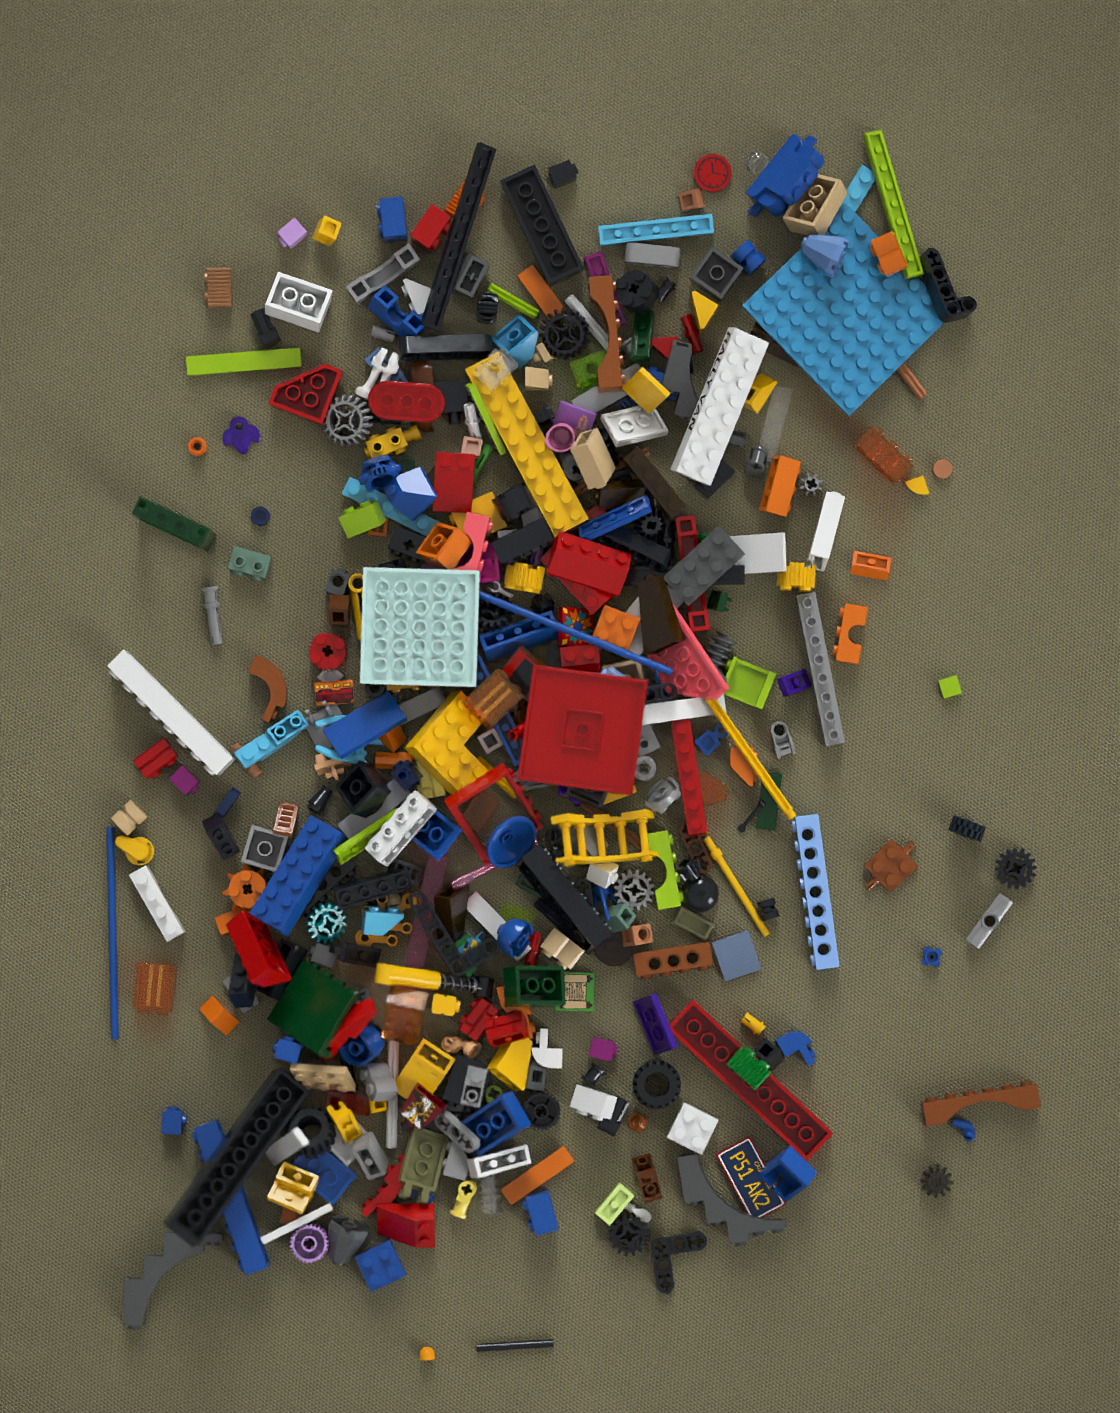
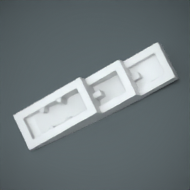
M476 891L468 898L467 910L497 940V930L506 921ZM528 945L526 950L519 957L514 955V959L518 962L532 948Z

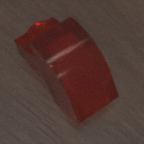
M327 1091L325 1111H327L326 1107L330 1105L337 1111L341 1108L338 1102H343L347 1109L350 1108L352 1114L369 1116L368 1096Z

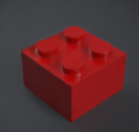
M431 204L410 234L411 241L429 254L432 251L436 252L442 243V236H447L452 224L451 217Z

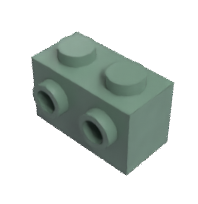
M234 546L228 569L232 570L234 575L243 577L244 573L251 575L250 579L261 582L262 579L267 580L273 557Z

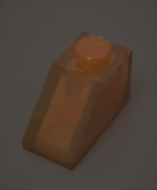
M698 769L704 806L727 800L726 796L729 795L727 785L722 784L721 780Z

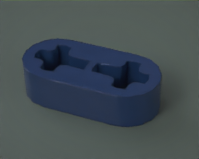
M233 787L213 815L219 812L223 819L241 792Z

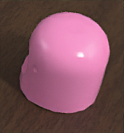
M558 423L547 432L545 443L553 451H567L575 442V431L566 423Z

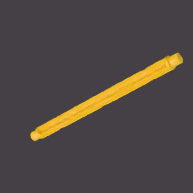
M705 699V703L711 708L783 814L789 820L794 818L796 814L792 810L793 807L790 806L717 700Z

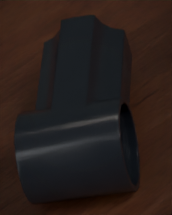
M265 308L250 314L263 349L281 342L275 326L270 321L269 315L265 314Z
M616 1096L617 1101L611 1119L603 1118V1121H600L597 1129L613 1137L629 1105V1102Z

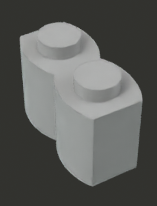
M386 1062L367 1063L360 1070V1079L366 1086V1094L372 1101L394 1100L398 1089Z

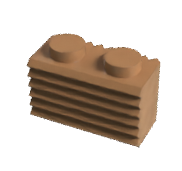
M207 268V273H204V285L208 286V292H204V303L208 304V307L211 309L232 308L231 268Z

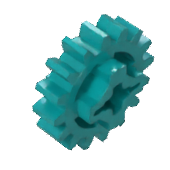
M326 901L325 906L318 903L319 908L312 907L314 912L307 913L310 919L305 920V923L309 925L305 929L310 932L309 936L314 938L316 942L322 941L326 944L327 940L333 943L334 937L340 939L339 933L345 932L342 927L347 925L343 921L347 916L343 913V909L339 910L335 903L331 905Z

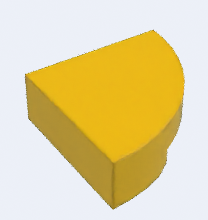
M924 476L905 481L907 488L912 492L920 495L929 494Z

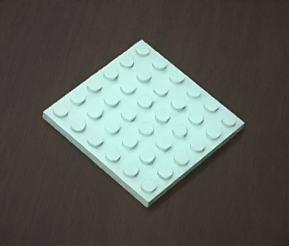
M363 567L360 684L476 687L480 571Z

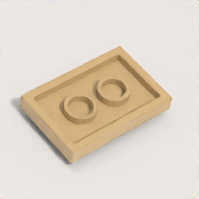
M291 1063L290 1071L292 1075L307 1090L314 1088L322 1091H355L356 1083L347 1067Z

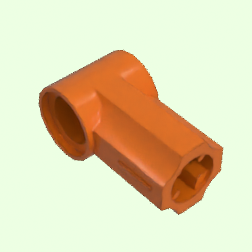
M376 752L375 768L413 772V756L409 752Z

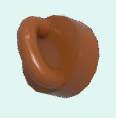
M640 1112L632 1114L628 1120V1127L636 1133L643 1132L648 1124L647 1117Z

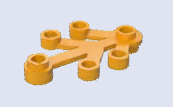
M410 892L402 896V903L396 906L399 910L403 911L406 908H411L405 902L406 898L411 894ZM385 896L384 902L376 899L378 902L377 906H380V909H385V903L388 901L387 896ZM414 896L413 904L416 905L417 899L416 896ZM404 922L397 923L390 930L409 934L413 928L411 923ZM406 924L410 925V930L404 931L403 926ZM361 929L355 935L358 945L368 947L373 942L387 943L389 946H395L398 942L397 936L394 934L388 936L368 935L367 941L361 940V936L364 935ZM394 937L396 941L391 944L388 942V939Z

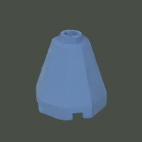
M810 234L808 238L804 237L800 247L803 248L802 253L825 275L833 278L845 258L846 252H844V249L849 247L850 240L843 237Z

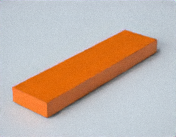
M563 1145L500 1190L509 1203L513 1205L575 1161Z

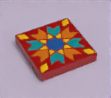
M559 607V623L593 636L594 615L586 608ZM558 631V646L590 644Z

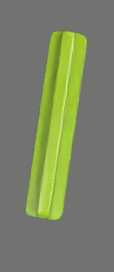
M493 283L489 285L487 292L496 293L499 300L532 319L538 316L539 310Z

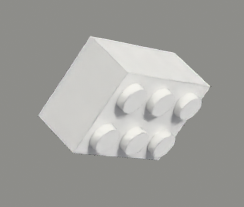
M278 272L265 304V314L319 333L332 299V290Z

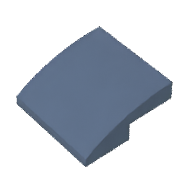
M748 930L712 942L725 981L761 969Z

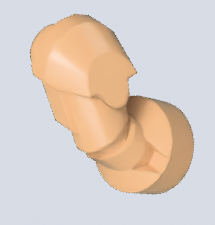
M446 1036L441 1042V1047L445 1052L454 1054L462 1049L463 1055L472 1060L479 1055L482 1049V1045L479 1042L464 1040L457 1036Z

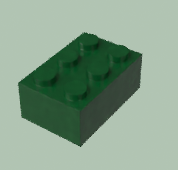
M515 965L503 968L505 1007H557L566 1005L564 966Z

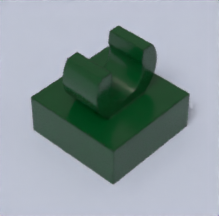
M712 590L707 609L727 612L729 609L724 607L726 601L731 602L732 599L727 597V593Z

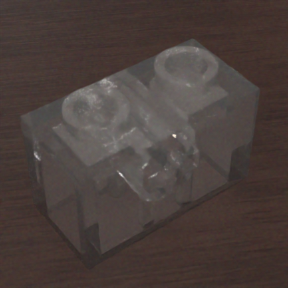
M502 347L499 350L494 349L488 356L490 359L485 364L483 362L480 363L475 369V378L491 393L518 367V363ZM492 366H494V367H497V366H498L499 371H498V372H496V371H493V372H492L491 367H492Z

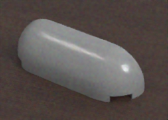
M638 362L621 371V374H625V383L641 369ZM596 385L571 401L576 406L598 412L628 394L622 389L619 392L598 393V386Z

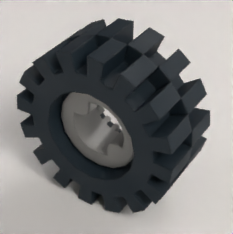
M953 815L948 830L981 842L986 827Z

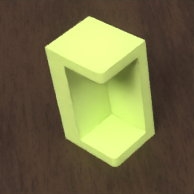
M619 1182L596 1209L595 1214L608 1225H611L635 1196L634 1193Z

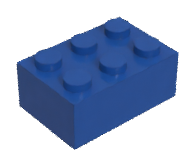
M513 1091L499 1096L462 1121L480 1140V1147L476 1150L478 1156L491 1152L532 1125Z

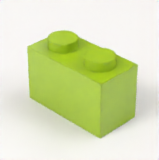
M366 500L360 503V507L356 509L352 506L343 510L344 514L339 517V520L347 538L381 526L386 522V518L377 500L373 502Z

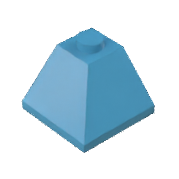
M518 314L496 333L491 340L519 370L533 358L538 332Z

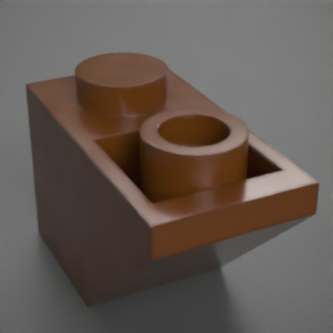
M330 595L328 614L329 625L332 628H351L349 595Z

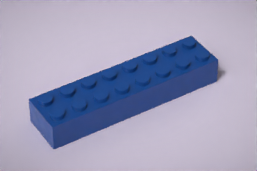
M219 1119L195 1127V1132L192 1133L195 1143L200 1145L199 1155L202 1162H207L225 1137ZM242 1185L221 1217L225 1216L226 1218L225 1229L228 1236L232 1235L233 1242L231 1245L234 1253L239 1255V1268L241 1272H245V1275H249L268 1268L271 1263L265 1246L260 1239L261 1235Z

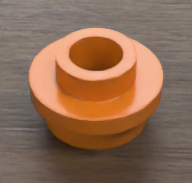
M194 437L188 443V450L194 456H201L206 452L207 444L204 439ZM199 443L201 445L200 450H195L194 445Z

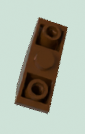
M650 1153L632 1158L644 1203L662 1199L663 1195Z

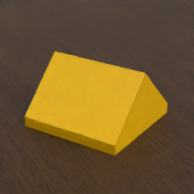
M692 291V306L699 333L702 334L717 312L718 304L700 293Z

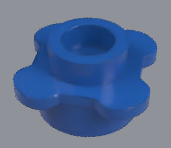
M925 947L923 949L924 958L921 961L922 964L925 966L928 964L934 967L940 966L941 949Z

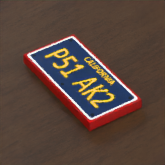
M750 1136L716 1154L748 1214L764 1217L786 1205L785 1201L773 1190L776 1184L774 1183L773 1186L769 1187L758 1176L765 1164Z

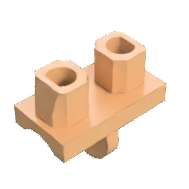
M322 754L315 756L316 764L314 767L318 776L324 774L326 778L334 776L335 781L339 780V774L345 773V767L351 766L350 762L334 759L327 760L326 756Z

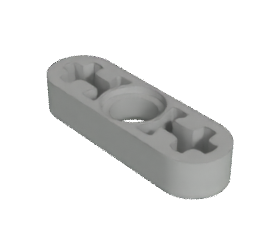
M443 1110L434 1119L435 1125L466 1153L479 1149V1138L448 1110ZM455 1127L459 1130V1136L455 1133Z

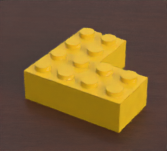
M462 691L451 692L405 747L450 795L489 772L464 746L487 717L476 705L470 706L473 702Z

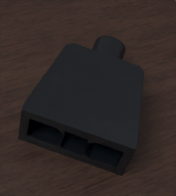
M469 380L433 383V386L437 387L444 396L445 407L441 415H448L449 425L460 424L459 413H465L463 406L468 403L469 394L464 385L468 384Z

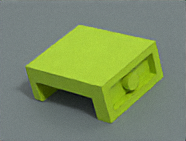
M733 657L732 660L728 659L724 670H727L726 684L729 689L724 695L762 710L777 674L747 663L737 657Z

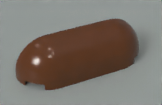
M427 358L413 361L407 370V381L409 383L433 385V372L430 361H427ZM435 420L432 422L411 421L412 425H417L418 430L421 432L432 433L434 431L433 422Z

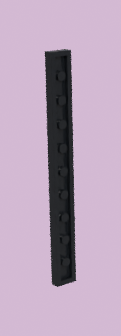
M477 142L420 325L435 331H440L497 150L481 142Z

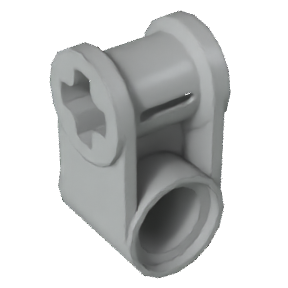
M781 721L774 722L770 727V734L777 759L791 753L793 755L796 754L787 725ZM778 724L784 727V733L779 736L774 733V727Z

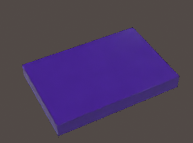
M655 993L633 1001L653 1054L657 1055L677 1048L678 1045L657 994Z

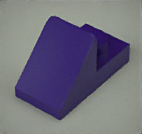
M806 669L776 679L783 697L812 687Z

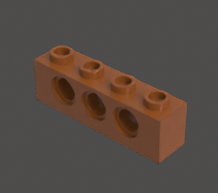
M709 941L633 953L636 976H641V980L652 978V974L660 973V977L671 975V971L679 970L680 974L690 972V968L698 967L699 971L709 969V965H713ZM691 952L696 953L698 956L695 963L687 961V955ZM672 955L677 956L679 959L676 966L668 964V958ZM653 958L658 959L660 962L657 969L649 967V961Z

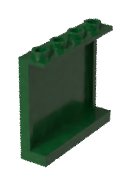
M303 960L267 1020L316 1054L329 1059L332 1052L327 1050L328 1045L356 999L360 1001L364 999L358 996L360 992L352 987L346 988L347 983L339 978L334 980V975L324 969L322 972L320 970L321 966L311 961L309 964Z

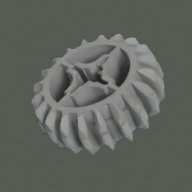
M342 395L341 398L339 396L335 397V402L332 401L330 403L331 407L328 409L325 417L326 421L323 423V425H327L324 432H330L328 438H334V443L340 442L341 446L346 444L353 446V443L360 444V439L365 440L366 436L364 433H371L367 427L373 426L372 423H368L369 419H373V416H368L367 414L371 411L370 408L365 409L367 403H361V398L357 397L355 399L354 395H349V397ZM344 405H350L355 409L353 411L346 412V410H342L341 407ZM336 416H337V418H338V423H337V424H335V417H336ZM358 416L360 417V424H359V425H358V423H357V418H358ZM346 417H349V419H350V420H348V421H350L349 424H346V422H345V421H346V420H345ZM347 428L353 431L354 434L345 436L340 431Z

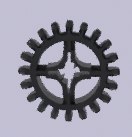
M565 308L561 309L562 314H559L558 310L555 309L554 317L551 313L547 314L550 321L547 319L542 320L543 323L547 324L546 327H539V329L545 330V333L539 334V337H545V340L541 342L548 344L546 346L547 350L549 348L552 349L550 355L553 356L555 352L558 353L557 359H560L561 354H564V359L567 360L569 353L572 358H575L574 351L580 355L582 351L579 347L587 348L583 341H590L585 335H589L591 332L584 330L589 324L583 325L581 323L585 320V317L583 316L579 320L577 317L580 312L578 311L574 316L571 315L573 312L571 308L568 314H565ZM560 318L570 319L564 327L553 323ZM575 323L580 329V340L572 334V327ZM570 325L568 329L569 338L565 337L559 342L561 339L559 330L564 331ZM550 328L558 335L554 345L549 337ZM564 341L576 344L571 349L564 350L559 348Z

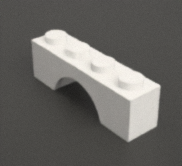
M145 865L129 875L166 941L169 942L185 933V929L166 901L149 866Z

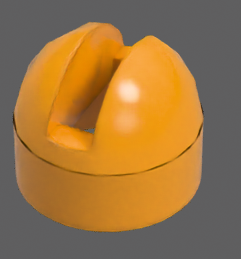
M426 1346L420 1350L419 1360L435 1359V1353L431 1347Z

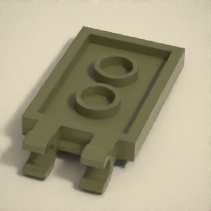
M415 1125L411 1128L398 1182L403 1183L398 1197L409 1198L411 1189L419 1191L416 1203L428 1202L429 1193L436 1192L449 1140L448 1136L424 1128L420 1130Z

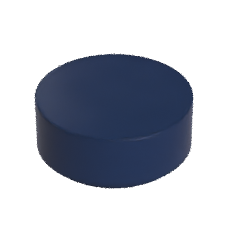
M256 507L251 512V520L257 526H264L270 520V513L264 507Z

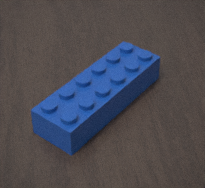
M310 815L249 914L288 937L336 860L333 850L346 842L348 838L337 829Z

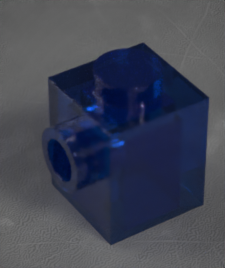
M400 760L393 766L394 771L390 774L405 791L411 789L424 777L409 760L404 762Z

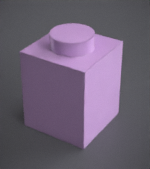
M295 217L277 232L280 236L278 238L279 242L284 248L288 246L290 249L308 235L307 231Z

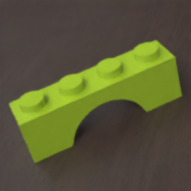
M667 830L648 833L649 851L658 852V858L662 860L666 868L664 883L654 891L657 910L681 906L683 893L682 890L678 891L677 883H680V876L674 869V864H677L675 852L671 853L670 845H673L672 834H668Z

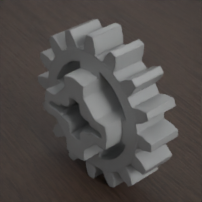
M628 870L627 876L622 873L621 877L623 879H617L616 881L619 885L613 886V889L617 890V893L613 895L619 897L617 904L625 902L631 910H633V907H636L637 911H640L641 905L646 908L647 904L645 902H652L649 896L655 895V892L651 891V888L655 887L654 884H649L651 877L645 879L646 873L643 872L639 875V870H636L634 874H632L631 870ZM632 878L629 885H623L627 879ZM639 879L645 883L647 889L641 887ZM633 885H636V889L643 892L635 893V896H632V892L625 890V888H633ZM621 892L627 894V896L629 897V902H627L623 898ZM640 895L645 896L641 902L636 903Z

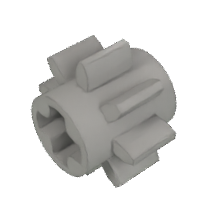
M807 473L806 480L800 479L804 485L799 489H805V496L808 493L816 496V490L822 491L819 484L823 480H817V474L814 477H810V474ZM813 480L816 488L812 487L809 489L806 482Z

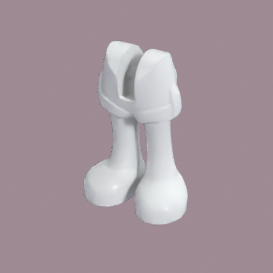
M381 348L371 361L373 368L367 382L363 386L357 387L355 393L368 399L369 393L374 387L380 372H383L380 382L389 381L392 374H396L398 371L399 354L393 352L388 360V364H385L384 360H386L388 350Z

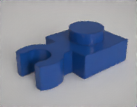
M721 723L715 727V732L712 733L708 729L694 741L706 756L721 744L718 741L719 738H724L728 735L727 731L724 734L719 733L718 730L722 726Z

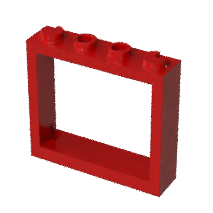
M503 763L444 799L449 810L484 864L489 862L486 847L483 848L457 806L503 777L506 778L527 811L530 820L536 827V832L543 828L539 821L542 819L539 812L531 809L533 806L532 801L528 795L526 797L523 796L522 792L525 790L519 781L517 783L514 782L515 774L510 767L506 769Z

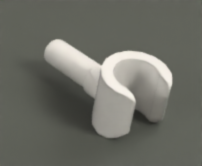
M497 581L492 582L494 584L493 589L486 587V590L489 592H499L509 598L513 597V594L501 588L500 583Z

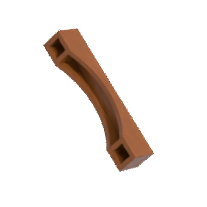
M612 275L589 277V301L603 317L608 333V350L596 374L598 393L619 392L622 389V385H625V374H621L620 368L623 367V355H619V348H622L621 336H617V330H620V321L615 315V311H618V301L614 300L613 294L616 293V281H612Z
M1032 1081L1020 1082L1021 1086L1013 1087V1084L1002 1085V1089L994 1090V1087L983 1088V1092L975 1093V1090L965 1091L962 1096H956V1093L946 1094L944 1099H937L936 1096L925 1098V1102H921L924 1123L926 1126L946 1123L960 1109L981 1101L1004 1102L1020 1110L1040 1108L1037 1084H1032Z

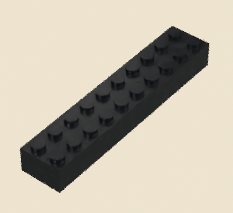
M282 1068L272 1070L163 1221V1224L191 1247L200 1245L310 1091Z

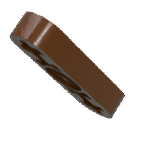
M685 821L679 826L681 838L691 860L694 859L693 856H698L702 852L705 853L702 859L704 862L707 861L709 865L706 866V870L701 869L699 872L702 874L707 873L712 867L709 855L700 836H697V839L690 840L688 843L685 839L689 838L687 833L683 834L682 832L684 825L687 824ZM692 842H698L701 845V850L698 853L691 852L690 844Z

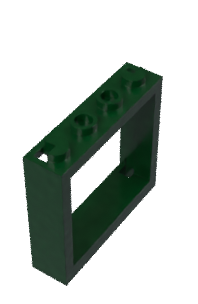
M140 496L132 511V515L138 520L205 551H209L216 536L210 528Z

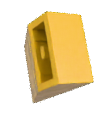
M423 1038L395 1081L398 1089L397 1094L407 1100L417 1082L433 1094L456 1059Z

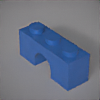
M384 285L373 296L367 308L399 336H420L425 329V326L420 325L422 317L414 310L410 314L401 311L397 304L399 297Z

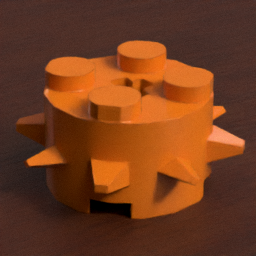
M244 863L242 871L236 875L227 873L231 881L229 888L222 891V894L230 896L234 902L232 911L242 907L247 908L250 913L268 884L263 877L266 869L262 868L257 872L251 871L247 863ZM251 884L253 892L246 895L244 887Z

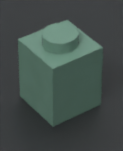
M624 902L608 908L609 921L606 920L605 914L601 920L607 922L611 927V932L614 933L627 930L636 918V915Z

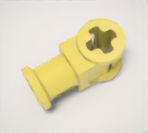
M466 1179L459 1185L456 1203L453 1210H450V1214L463 1219L467 1217L465 1215L472 1196L477 1191V1185L471 1179ZM467 1184L471 1185L470 1189H472V1191H469V1193H465V1188H463V1186L466 1187Z

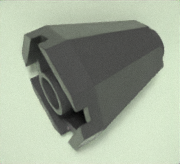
M332 1216L328 1227L329 1258L333 1260L334 1264L342 1266L349 1263L366 1239L369 1227L355 1219L354 1223L349 1222V1217Z

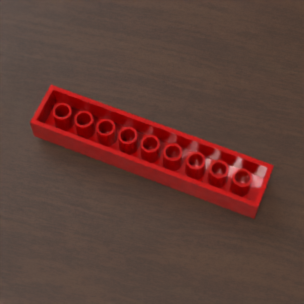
M693 999L669 1023L672 1033L806 1161L832 1136L833 1132L771 1073L755 1090L726 1063L741 1045Z

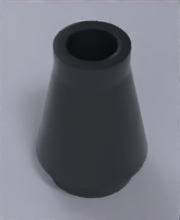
M323 785L308 801L307 808L320 815L321 812L325 811L333 791Z

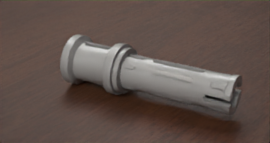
M218 586L201 588L205 601L203 607L206 609L211 645L223 644L218 607H220V602H218L217 598Z

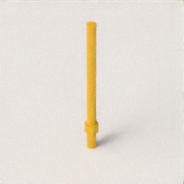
M710 836L706 837L703 841L711 852L710 856L718 863L763 937L770 934L764 922L761 921L759 914L722 857L723 853L720 848L717 849Z

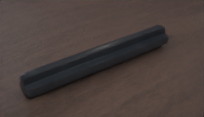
M539 898L533 906L570 940L583 949L547 903Z

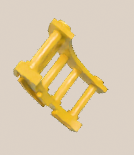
M647 809L623 812L621 817L599 814L592 815V818H584V815L570 813L551 816L552 824L559 825V828L562 830L565 856L556 858V862L563 863L567 867L574 866L575 864L613 863L640 859L641 862L652 861V857H658L659 853L649 851L646 823H648L649 819H654V812ZM636 822L639 825L642 852L628 854L625 834L626 823ZM615 824L618 832L620 855L606 856L603 828H605V825ZM574 826L576 830L579 856L572 855L569 827ZM585 826H593L596 829L599 854L597 857H587L584 837Z

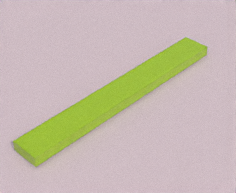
M882 130L864 133L862 135L890 231L894 232L908 264V268L902 270L904 279L920 277L924 275V271Z

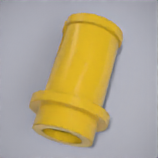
M748 1012L744 1016L745 1018L741 1020V1023L754 1031V1035H760L766 1027L763 1025V1021L759 1022Z

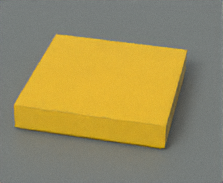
M643 367L622 386V390L648 414L670 395V392Z

